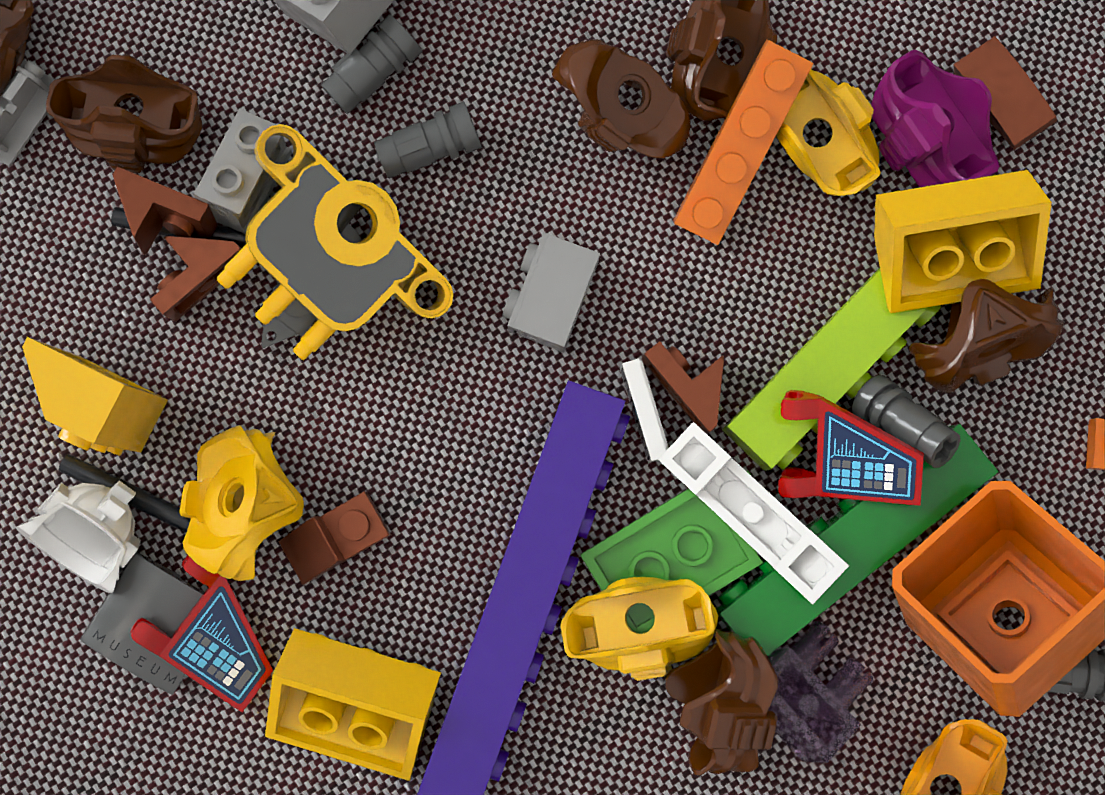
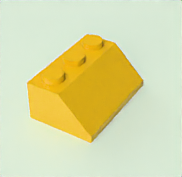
M1028 170L877 194L874 239L889 312L896 313L961 302L962 293L966 286L978 279H988L1009 293L1041 289L1052 202Z
M29 337L26 338L22 348L44 419L62 428L58 435L59 438L84 450L92 448L102 453L108 451L118 456H121L124 450L142 452L168 399L79 355Z
M294 628L272 675L265 737L410 781L434 704L441 672L425 668L417 663H408L388 657L368 648H359L332 640L322 634L309 633Z

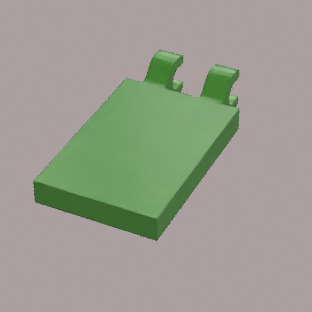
M689 488L580 554L602 591L620 579L654 577L664 580H692L710 596L763 564L757 552ZM637 603L628 610L627 623L633 631L646 633L653 627L655 615L648 605Z

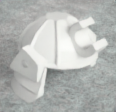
M118 481L112 488L89 483H81L68 488L61 482L36 510L40 515L28 519V522L17 526L16 529L34 546L78 577L105 592L113 593L116 580H119V568L125 567L138 550L140 539L134 536L135 520L128 505V502L135 496L136 492L121 481Z

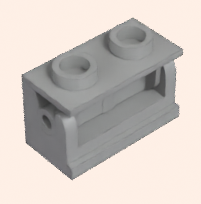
M239 108L193 195L195 199L209 204L216 222L246 234L248 224L265 205L276 184V181L256 160L254 152L255 143L264 130L277 124ZM275 135L267 139L265 152L269 160L276 164H286L292 151L291 148L286 147L284 136Z
M543 232L539 245L530 243L520 271L527 273L521 291L511 290L502 315L510 319L507 325L509 333L514 334L516 330L518 335L564 353L599 263L600 253Z

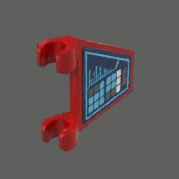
M799 390L786 392L781 402V416L784 419H818L816 473L796 467L785 468L778 481L779 495L785 498L820 496L921 505L923 452L820 395Z
M187 555L182 561V567L185 572L209 588L171 637L146 618H140L135 622L130 630L131 637L136 643L158 655L225 702L243 712L271 675L273 669L227 579L218 573L208 572Z

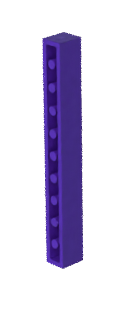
M568 380L417 795H484L489 779L497 782L500 781L509 756L508 751L500 749L507 730L517 733L527 703L518 700L525 681L533 684L536 681L544 658V654L536 652L541 634L544 632L552 635L562 608V606L553 603L560 584L567 587L570 586L579 558L570 555L577 536L587 539L596 514V510L588 508L594 488L604 491L614 464L605 460L611 441L621 444L630 420L629 415L622 413L625 400Z

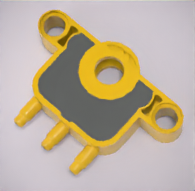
M282 124L273 125L260 134L254 149L256 160L282 188L252 218L247 226L246 245L225 265L224 270L217 276V281L225 289H229L236 281H240L257 263L273 276L280 285L263 302V306L255 313V317L264 325H267L274 317H278L295 299L312 313L318 320L293 348V352L301 360H305L312 352H316L336 330L349 331L362 326L392 295L409 311L422 317H440L448 311L453 300L452 286L399 232L400 220L397 206L386 191L374 183L360 180L347 181L298 131L290 126ZM271 136H284L291 142L293 157L288 163L276 164L267 157L265 143ZM351 203L365 208L371 219L370 232L366 238L357 243H350L345 240L337 228V218L340 211ZM430 280L437 287V300L430 307L421 308L416 302V289L422 282Z

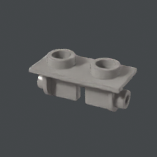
M23 60L21 66H17L15 69L17 72L10 79L3 94L0 96V161L9 167L12 166L47 115L46 101L50 83L55 80L29 60L27 62Z

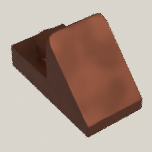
M117 166L112 175L132 235L143 255H146L150 250L162 226L178 237L191 238V236H195L200 239H211L218 225L209 204Z
M175 236L164 237L188 267L183 272L176 270L170 273L157 286L159 292L150 301L162 315L176 322L220 285L217 281V276L224 270L225 265L242 249L234 241Z
M659 341L644 353L641 359L642 362L690 420L706 434L712 431L718 422L724 356L722 355L692 380L686 373L691 369L690 364L673 345L666 349Z
M364 491L324 515L310 518L278 542L302 585H305L387 538L391 533L369 494Z

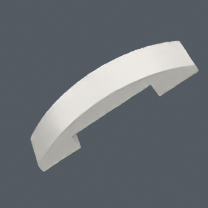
M694 422L658 459L810 603L814 604L849 567L846 562L800 522Z

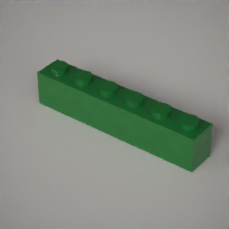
M961 424L948 426L960 435L959 447L953 457L939 468H934L924 461L920 506L841 498L837 502L841 509L827 522L821 516L806 526L849 565L814 604L810 603L764 559L762 561L763 564L758 566L762 571L760 575L748 584L743 579L737 581L718 597L723 603L716 609L718 617L730 632H735L744 639L753 636L762 646L767 656L770 655L999 471Z

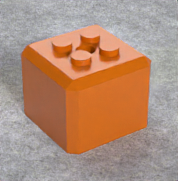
M990 481L892 570V588L906 624L1000 716L1020 717L1105 639V561L1011 481ZM1013 607L1020 610L1025 618L1018 628L1006 630L1000 628L994 622L996 613L1003 608Z

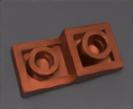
M995 36L953 64L955 75L980 79L987 86L992 96L990 123L1014 150L1057 122L1056 115L1033 81Z

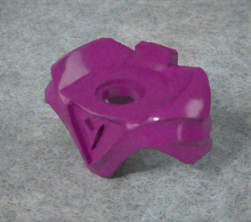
M913 49L895 60L882 77L871 102V106L874 109L872 119L886 137L879 143L878 149L892 170L899 171L906 167L919 187L987 177L995 174L999 170V162L993 150L990 135L992 96L989 89L980 79L962 77L940 69L918 50Z

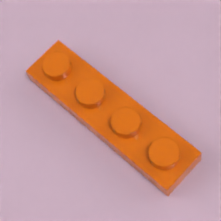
M766 39L673 220L674 224L719 245L814 64L813 62Z

